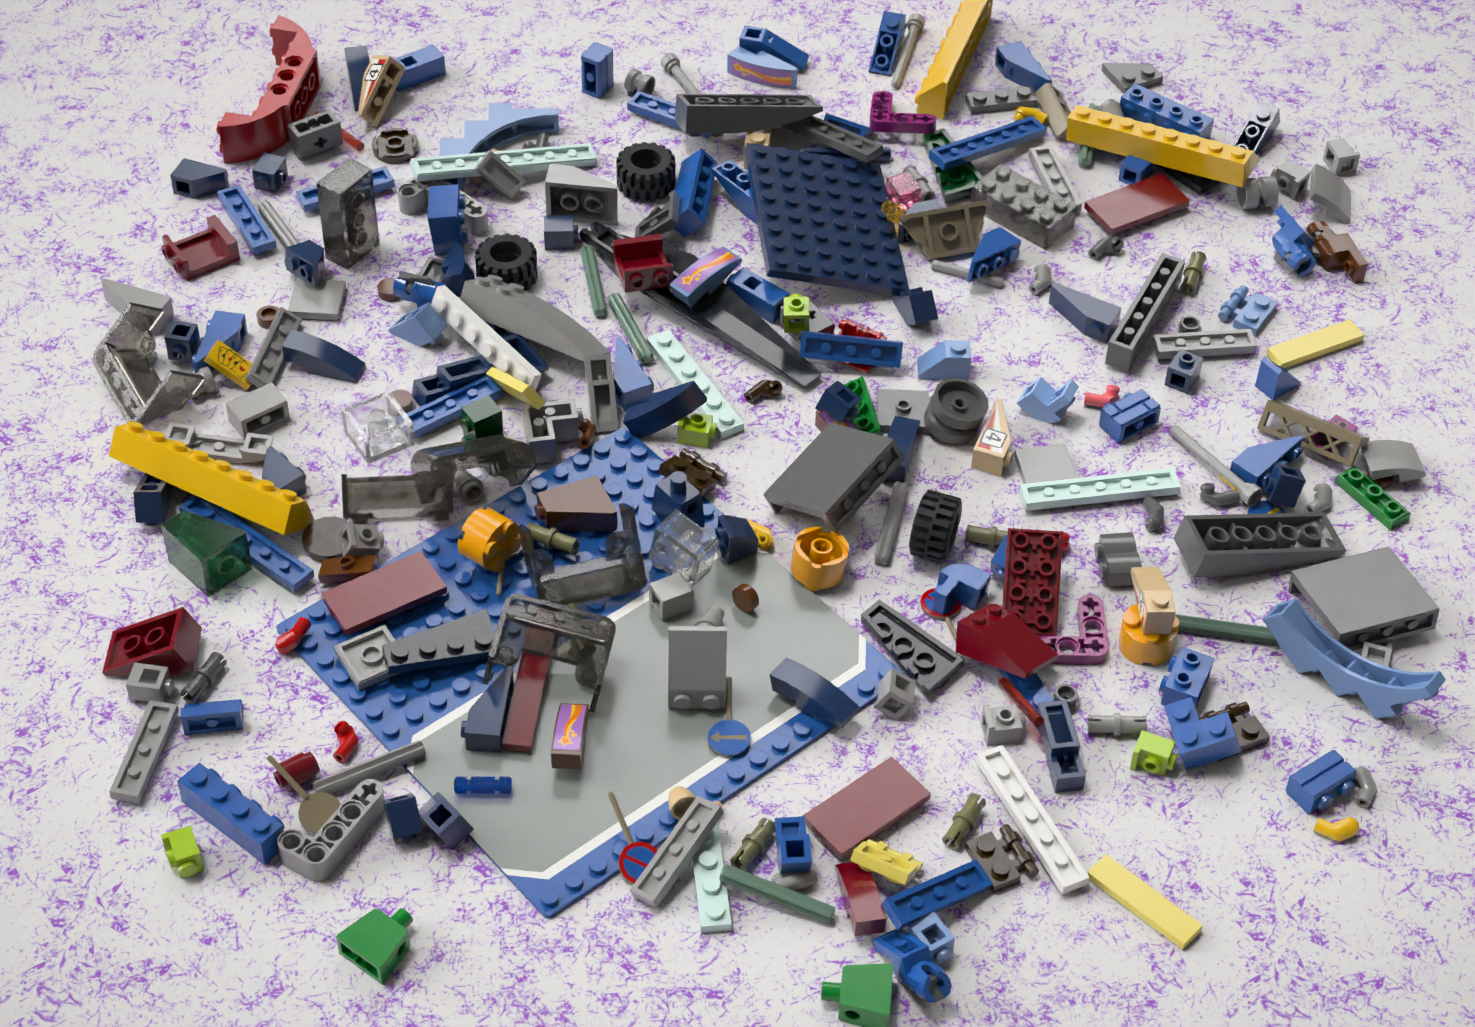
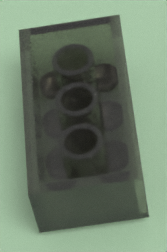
M351 158L345 160L316 183L325 258L347 270L380 244L372 169Z
M1002 164L972 186L970 203L989 200V207L986 208L984 215L986 218L1044 250L1049 249L1074 228L1078 205Z

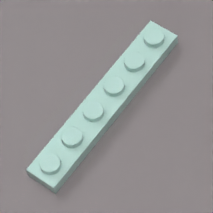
M670 330L647 338V343L653 354L678 385L695 381L708 398L707 402L700 406L698 410L701 414L713 415V422L717 423L716 433L721 439L744 431L743 421Z
M1174 468L1020 484L1019 493L1025 511L1174 495L1180 493L1181 486Z

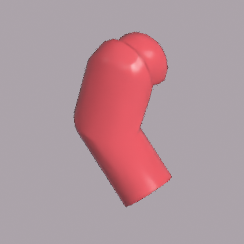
M1108 385L1106 393L1101 395L1086 392L1084 405L1103 408L1107 403L1113 404L1120 398V388L1116 385Z

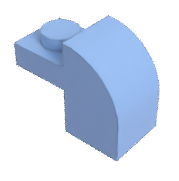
M1040 377L1024 389L1016 404L1032 418L1047 423L1059 422L1062 420L1067 409L1075 401L1074 395L1079 386L1073 380H1070L1055 390Z

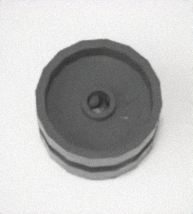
M944 379L936 386L924 413V423L929 432L943 442L956 445L968 443L975 438L989 408L988 398L982 389L966 379Z

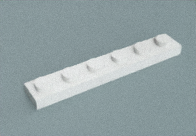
M445 285L438 286L431 303L438 314L497 369L526 383L536 391L542 374Z
M1003 745L978 753L976 755L978 766L1061 894L1088 885L1090 877Z

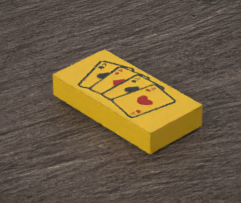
M218 339L204 361L244 390H247L251 383L246 381L245 377L252 363Z

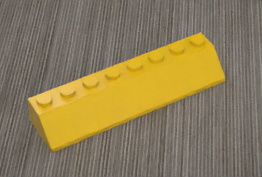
M993 0L961 1L958 14L954 15L952 27H948L946 39H942L940 52L937 51L935 54L934 65L930 64L927 78H923L921 91L918 90L916 93L915 104H918V114H931L938 119H944L991 19Z
M1076 105L1067 117V141L1123 156L1131 155L1153 164L1239 187L1244 186L1259 162V157L1254 151L1242 147H1235L1220 141H1212L1197 135H1189L1174 129H1166L1151 123H1143L1131 118L1097 111L1086 106Z
M129 421L127 424L115 426L109 457L282 535L304 529L315 521L307 501L297 497L294 491L279 489L271 481L259 480L253 477L249 471L237 470L230 467V464L226 461L214 460L208 457L206 452L187 448L186 444L181 441L169 440L161 432L149 431L143 428L141 423Z

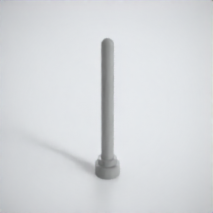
M913 13L908 18L906 25L909 31L891 82L893 88L900 86L916 35L924 28L925 18L921 14Z
M673 53L666 54L660 62L662 68L667 73L674 74L689 94H701L681 70L680 60Z
M1176 425L1171 426L1170 433L1239 491L1240 499L1245 504L1252 507L1262 499L1264 491L1255 483H1245Z

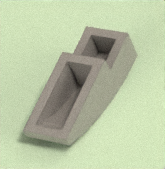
M611 354L584 356L591 423L595 424L597 428L596 433L618 430V418Z

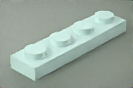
M716 824L691 859L701 933L732 931L726 883L719 880L724 865L718 824Z

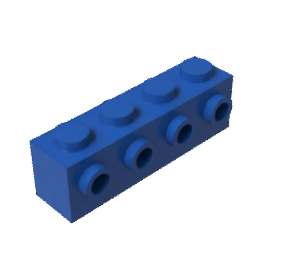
M1134 84L1121 96L1120 106L1124 118L1127 117L1143 123H1151L1155 126L1174 129L1178 132L1197 135L1205 139L1211 137L1214 119L1138 84Z
M702 148L681 162L675 191L680 196L678 225L674 230L678 231L683 237L692 232H697L705 224L715 179L712 168L718 165V162Z
M199 762L177 780L181 800L186 806L262 864L266 865L279 853L277 842L279 835L285 829L283 822L277 816H270L257 801L249 800L242 795L237 786L234 784L229 785L222 780L217 771L212 768L208 769Z

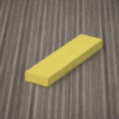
M1349 319L1269 347L1266 355L1285 369L1363 341L1364 334Z
M491 367L486 373L503 391L540 410L545 404V401L529 385L495 367Z
M1107 854L1087 872L1092 883L1182 950L1201 932L1202 924Z

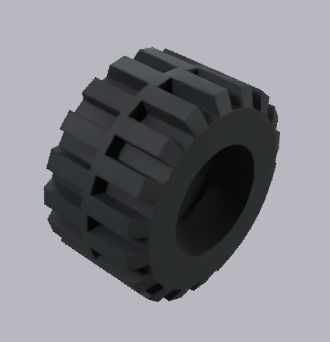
M641 142L640 144L634 143L632 146H627L624 148V151L619 152L616 159L617 186L624 196L631 197L632 200H640V202L649 200L652 202L655 199H663L664 195H668L671 190H674L676 161L670 149H665V146L657 145V143Z
M504 233V235L497 234L492 238H486L485 242H481L478 245L479 248H476V277L485 278L488 275H496L501 277L504 283H514L523 286V290L531 289L532 285L536 283V278H538L537 251L534 248V244L528 242L527 238H521L517 234L510 235V233Z
M930 489L927 490L919 503L909 540L911 555L943 563L948 558L961 519V498Z

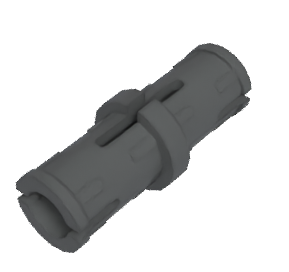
M212 652L200 669L196 668L192 674L193 678L180 692V695L184 696L183 699L190 704L196 703L204 690L214 684L215 677L227 664L224 656L218 652Z

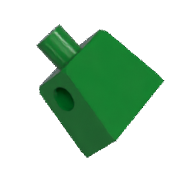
M400 908L391 917L379 909H373L336 936L339 954L383 985L410 948L409 932L406 928L413 922L412 916L403 908Z
M893 964L845 965L842 969L841 983L822 981L821 1000L839 1002L838 1019L840 1021L863 1027H888Z

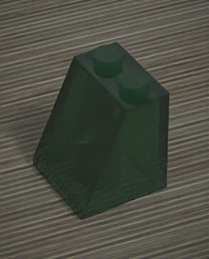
M182 511L161 524L168 561L207 597H210L253 569L247 534L241 528L187 511Z

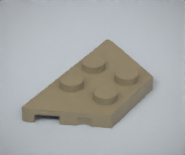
M989 200L905 214L898 217L928 260L965 254L977 250L979 234L983 229V219L986 208L989 207Z

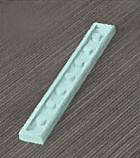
M591 143L493 152L516 173L548 170L549 164L575 167L596 166L598 160ZM487 152L412 158L410 166L416 182L482 176L474 168Z

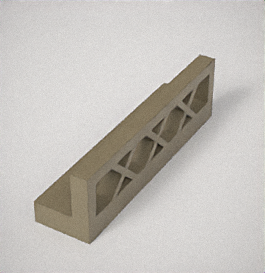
M1275 400L1267 401L1257 429L1285 439L1293 437L1289 426L1300 423L1306 433L1303 436V440L1307 438L1309 440V443L1302 441L1301 447L1348 466L1354 465L1360 447H1366L1370 437ZM1271 412L1279 415L1282 426L1275 429L1266 426ZM1285 418L1290 419L1292 421L1287 423ZM1309 427L1315 429V431L1310 432ZM1320 432L1326 434L1330 443L1322 448L1316 446L1312 437ZM1332 437H1335L1340 440L1334 442ZM1343 442L1353 445L1348 459L1340 456L1336 445ZM1332 448L1333 453L1327 451V449Z

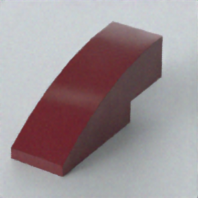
M854 862L835 864L847 918H850L854 937L884 933L886 916L881 906L882 901L871 872L861 869L859 864Z

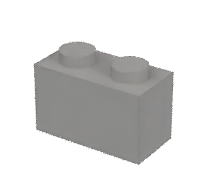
M272 382L226 403L229 422L243 439L246 438L247 433L258 434L290 419L287 399Z

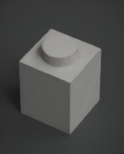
M680 573L650 583L649 603L661 620L691 610L694 591L692 585L688 581L686 582Z

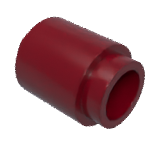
M310 751L306 753L300 752L279 763L299 786L314 779L315 774L320 772L318 762ZM277 770L273 773L274 779L280 788L285 787L288 791L294 789Z

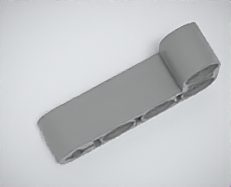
M412 177L398 187L400 212L405 215H414L428 207L429 187L451 184L443 179L416 182L415 177ZM460 190V194L465 195L466 208L462 209L465 214L463 229L467 228L468 233L475 236L485 234L488 231L487 208Z
M366 779L359 783L314 837L296 829H288L282 832L277 842L282 864L311 881L321 882L330 877L385 810L383 800L385 799L382 784L375 779Z

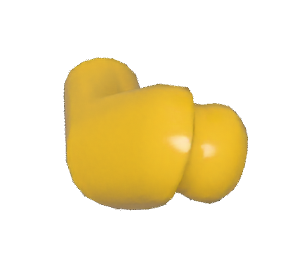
M1019 107L1014 114V119L1017 121L1033 116L1043 125L1048 122V115L1036 108Z
M747 519L758 538V546L764 550L771 548L773 537L770 529Z
M1319 817L1313 831L1340 842L1358 833L1359 822L1355 818L1348 817L1331 823Z

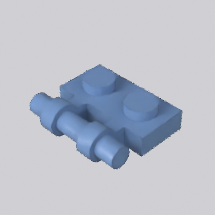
M1242 285L1239 289H1235L1232 292L1229 301L1224 302L1218 317L1223 321L1227 320V318L1233 319L1234 328L1251 329L1255 337L1275 312L1278 302L1259 293H1255L1251 298L1247 296L1249 289Z

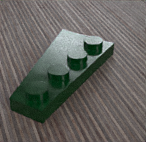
M944 128L930 134H923V143L928 157L930 150L955 142ZM930 160L945 202L987 190L988 183L971 162L943 171Z

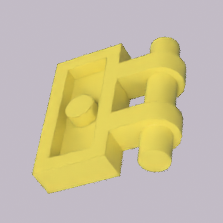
M868 839L867 842L863 841L853 850L850 861L859 864V867L865 871L877 872L886 876L888 881L906 885L916 873L919 874L923 867V863L913 859L914 856L907 852L902 854L889 848V844L880 841L877 843L871 839Z

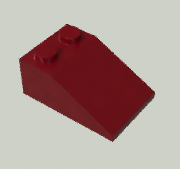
M988 604L957 622L955 652L1026 679L1058 660V654L1016 614L1003 609L998 604Z
M184 607L114 630L102 673L105 676L129 677L134 663L168 667L170 677L193 670L202 627Z

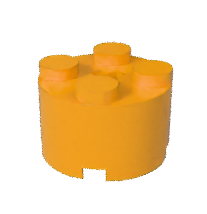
M486 507V510L480 508L474 511L464 523L461 530L465 534L463 540L458 539V551L462 556L483 568L497 573L503 568L505 560L507 561L512 553H516L520 549L522 540L518 538L519 528L516 522L489 507Z
M823 527L806 528L798 534L794 543L790 564L793 576L804 584L807 590L814 592L820 588L833 587L842 582L848 558L849 544L844 536L839 532L831 531L830 533L822 531Z
M1137 604L1132 605L1125 611L1119 633L1121 653L1129 661L1142 665V662L1151 663V666L1165 663L1170 659L1174 650L1179 629V619L1175 616L1171 634H1143Z

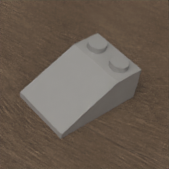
M549 164L545 180L546 216L573 215V222L593 223L597 221L599 224L618 225L617 185L575 166Z
M669 626L668 708L726 709L727 627Z

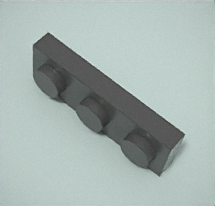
M1032 86L966 93L965 97L971 114L1014 110L1019 107H1037V97Z

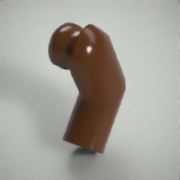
M585 419L578 426V429L583 433L578 440V445L582 449L590 447L597 430L595 424H592L589 419Z

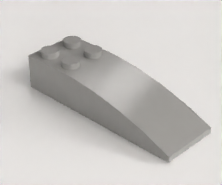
M488 275L485 278L476 277L464 283L460 300L484 321L583 362L584 356L610 354V351L573 318L552 304L524 291V287L521 285L502 282L503 279L496 275Z

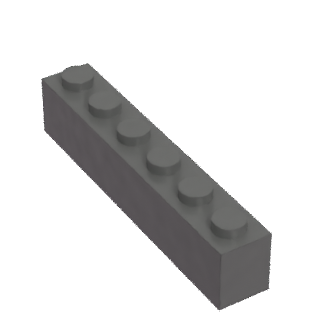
M1164 253L1161 254L1109 340L1105 360L1106 365L1129 372L1179 287L1185 260Z

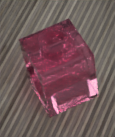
M908 171L887 177L886 192L888 200L897 212L909 210L914 203L920 202L921 188Z

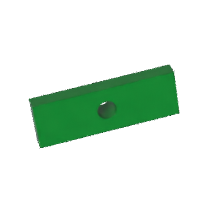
M863 376L844 384L862 398L858 406L860 412L853 420L857 428L861 431L883 436L868 386Z
M1356 466L1336 476L1334 483L1389 530L1410 519L1411 513Z

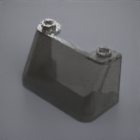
M504 434L420 449L413 455L410 461L421 505L433 503L436 500L437 490L444 487L445 484L452 482L456 477L457 471L487 465L491 466L494 477H505L509 481L510 487L523 485L538 465L534 451L528 444Z

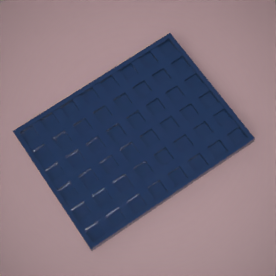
M746 143L744 153L767 277L900 296L902 291L910 290L880 164L832 157L830 155L813 154L806 151L788 150L782 147L776 148L762 144Z

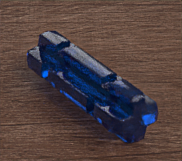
M457 776L454 779V792L456 794H467V791H471V794H495V791H499V794H510L512 792V778L509 776H499V779H495V776H471V779H467V776Z

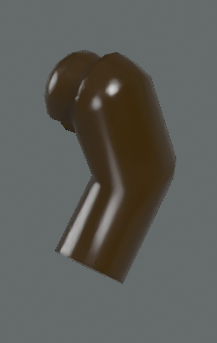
M762 380L746 391L744 397L749 403H753L760 397H776L780 395L783 386L778 380Z

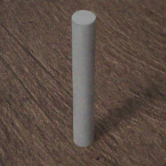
M933 260L931 269L967 278L969 273L968 268L938 260ZM986 274L975 281L1002 287L1004 278Z

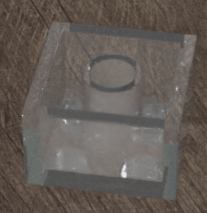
M389 391L342 409L344 432L367 464L415 445L413 422Z
M675 509L655 529L648 559L651 560L655 567L663 569L669 575L680 573L686 582L688 581L693 588L711 570L719 540Z

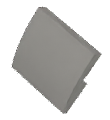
M1315 164L1311 169L1310 200L1326 206V215L1348 224L1350 221L1351 190L1336 174L1319 164Z
M1398 440L1368 441L1366 447H1360V452L1372 480L1397 475L1399 482L1426 477V472L1412 443Z

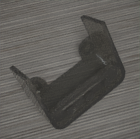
M132 302L127 305L95 349L93 364L127 422H138L143 425L182 410L205 379L201 375L170 370L161 382L148 359L156 348L155 338L151 329L164 311L161 308Z
M451 469L446 470L445 474L353 478L347 474H341L343 518L352 520L353 524H368V520L418 517H433L434 522L450 521V516L455 515L454 473Z
M626 503L619 504L623 531L614 532L606 539L605 550L607 556L556 568L554 567L552 556L547 551L542 549L534 550L531 529L524 525L518 526L525 566L537 600L543 607L557 609L565 605L569 606L571 603L579 604L636 591L644 585L646 573L632 506Z
M512 594L504 602L489 653L483 684H489L494 663L503 666L514 665L519 661L521 652L577 666L575 670L576 681L584 687L594 689L589 712L594 713L603 684L616 632V625L610 618L522 594Z

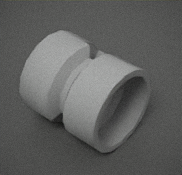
M1259 177L1257 181L1255 178H1248L1243 187L1237 186L1236 195L1239 207L1241 209L1257 208L1258 205L1261 208L1276 206L1279 190L1275 177Z

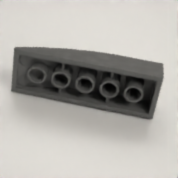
M676 94L675 122L688 136L699 137L701 134H709L714 137H722L724 134L754 132L796 122L823 112V106L811 95Z
M1325 512L1185 515L1173 538L1194 578L1245 576L1276 572L1344 555L1347 551Z

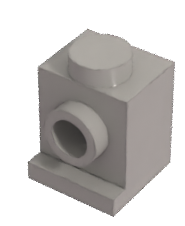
M1341 138L1327 141L1323 160L1329 169L1339 176L1355 173L1361 154L1359 151L1354 152L1347 141Z
M1287 159L1280 166H1275L1271 176L1275 177L1278 189L1291 195L1290 199L1295 200L1307 189L1311 171Z
M347 521L339 534L343 557L377 555L384 546V534L378 532L377 525L353 524V521Z
M134 663L126 683L130 703H136L137 700L163 702L165 696H171L174 690V680L170 678L168 667Z
M892 668L879 681L878 697L873 708L898 721L914 703L916 681Z
M983 705L980 724L986 745L1021 741L1022 730L1026 729V717L1023 712L1018 713L1016 705L989 708V705Z

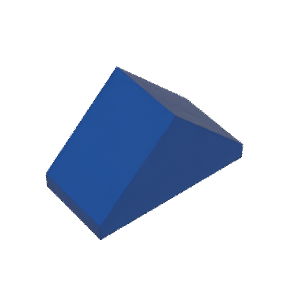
M1265 356L1263 357L1255 387L1267 397L1275 400L1300 385L1301 382L1287 370Z

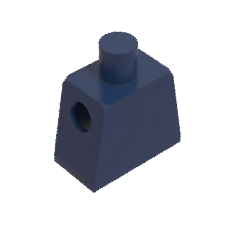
M673 472L670 476L656 484L652 511L685 539L705 526L701 493L687 481V476L684 472Z

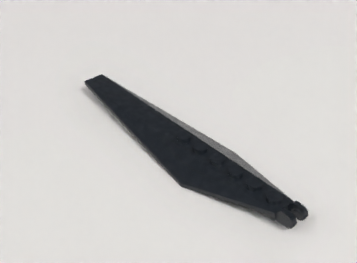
M597 221L591 223V231L586 228L580 230V239L587 245L593 246L614 267L612 240L632 238L618 234ZM663 246V253L667 263H672L674 280L689 266L699 260L694 254ZM724 282L711 295L705 293L692 308L675 297L670 287L640 291L802 389L807 388L821 377V373L805 358L799 357V352Z

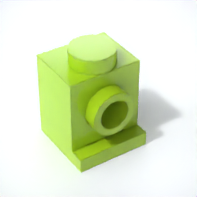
M798 293L792 294L790 297H784V333L809 331V297H803ZM789 319H804V322H789Z
M692 412L679 420L677 425V443L708 448L710 439L715 438L717 432V423L713 422V415Z
M1142 730L1133 751L1130 769L1135 771L1136 767H1140L1148 772L1165 776L1167 769L1173 771L1178 754L1173 753L1175 741Z
M191 825L161 834L169 865L171 868L177 867L180 878L190 877L195 873L204 871L200 851Z

